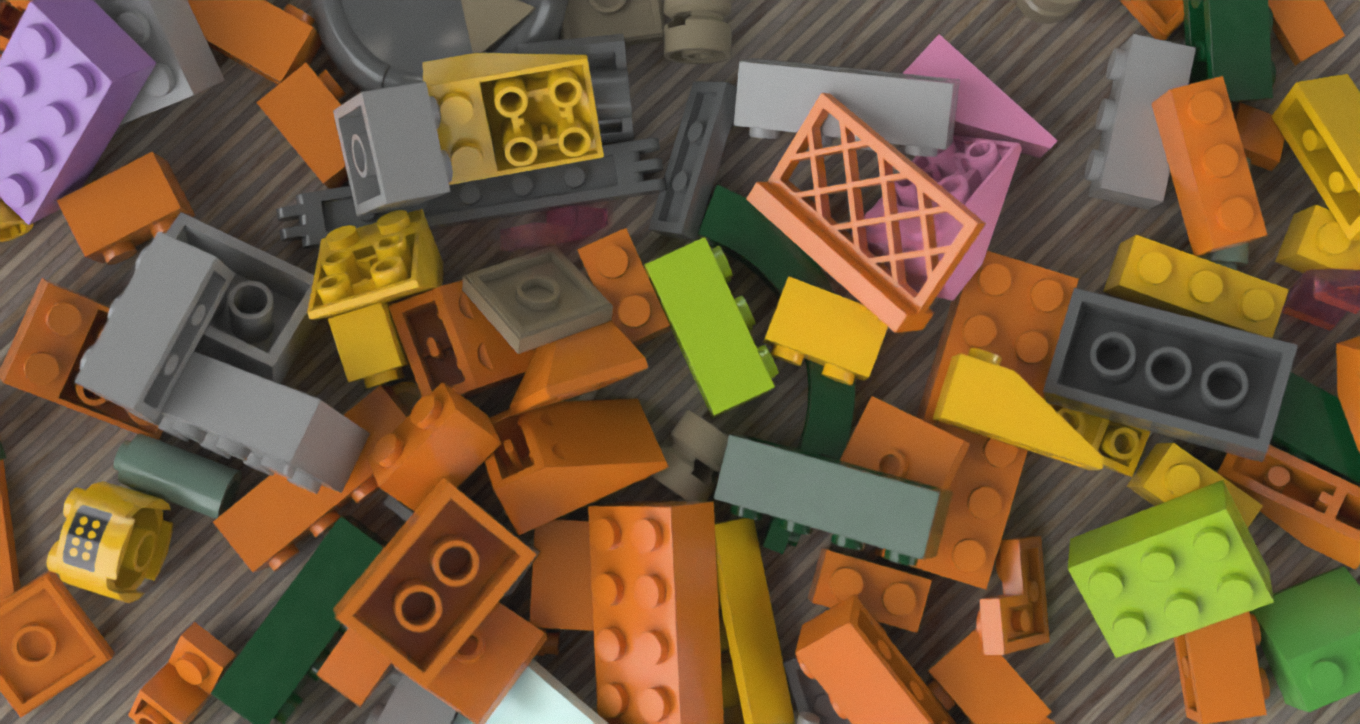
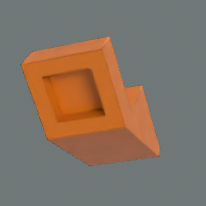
M194 622L180 636L168 663L140 689L128 716L136 724H190L212 696L211 692L230 668L237 655Z

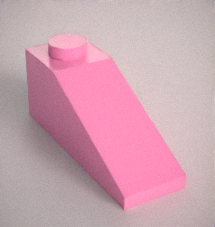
M940 34L903 72L904 74L960 79L954 134L1020 143L1021 153L1041 158L1058 141Z

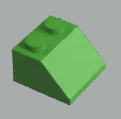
M1338 566L1273 593L1274 603L1250 611V614H1254L1259 623L1261 647L1287 705L1311 712L1360 691V585L1345 566Z

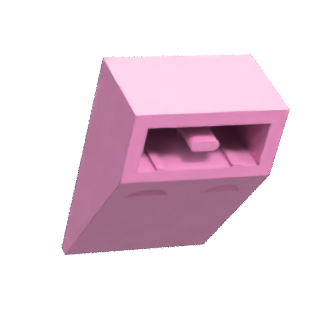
M953 135V143L946 150L938 149L937 156H915L912 160L914 164L986 223L937 295V298L953 301L983 264L1022 151L1020 143ZM909 179L894 182L898 214L919 210L916 185ZM883 197L865 214V219L885 216ZM932 200L933 207L940 206L934 200ZM949 213L934 215L937 247L950 246L963 228V225ZM920 217L899 221L903 253L924 250ZM886 223L867 226L868 250L876 257L889 255ZM939 254V255H938V256H939V262H940V260L942 259V257H943L945 254ZM925 257L904 260L906 283L917 293H919L928 280ZM890 262L884 263L887 267L891 269Z

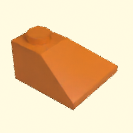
M612 321L537 347L511 401L510 409L512 415L515 416L608 387L649 368L646 358Z

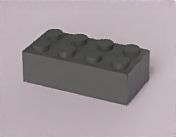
M1074 288L1043 393L1046 402L1263 463L1297 345Z

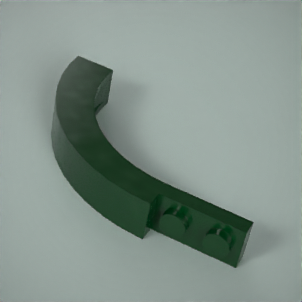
M716 186L700 227L698 240L705 237L709 246L713 248L720 246L724 253L739 261L757 275L778 300L788 277L834 293L817 262L747 201L745 197L722 186ZM804 359L808 384L807 410L797 449L840 460L845 451L851 430L855 406V379L852 386L837 382L822 375L823 365ZM771 516L761 546L784 554L787 544L794 547L797 546L801 534L781 528L782 518Z

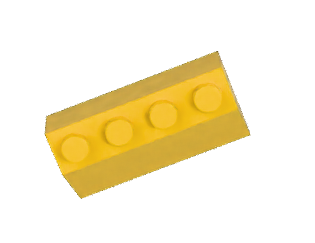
M739 518L715 523L724 724H796L754 520Z

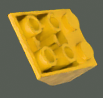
M472 53L422 62L423 82H426L429 96H433L436 99L440 111V126L437 128L441 150L447 152L452 165V180L449 182V185L604 157L587 55Z
M419 209L409 213L405 210L392 211L380 217L376 223L359 228L353 225L342 226L331 231L326 238L321 239L307 309L309 318H332L379 302L389 303L442 286L444 263L423 210Z

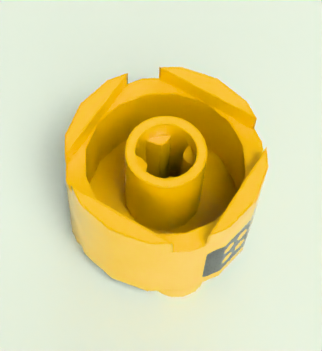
M105 481L94 483L87 489L74 488L67 496L63 512L66 521L61 530L60 538L51 547L47 557L48 570L58 573L61 581L128 604L139 600L145 593L136 589L145 578L155 581L169 550L173 523L163 520V510L171 511L169 503L163 499Z

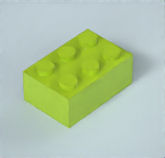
M704 237L645 264L646 273L667 317L670 329L712 419L768 394L775 388L771 379L779 374L767 346L763 345L757 348L749 331L753 330V326L756 325L754 317L743 295L733 298L727 283L731 282L730 276H733L720 246L710 249Z
M1223 480L1070 538L1068 570L1116 658L1274 603L1269 569Z

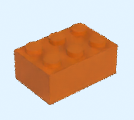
M442 478L334 607L336 619L424 689H427L537 554L450 482Z

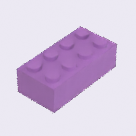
M93 0L30 1L0 58V198L28 225L60 210L56 200L83 187L156 65V62Z

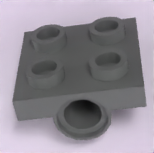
M624 34L517 44V54L587 55L602 144L634 141Z

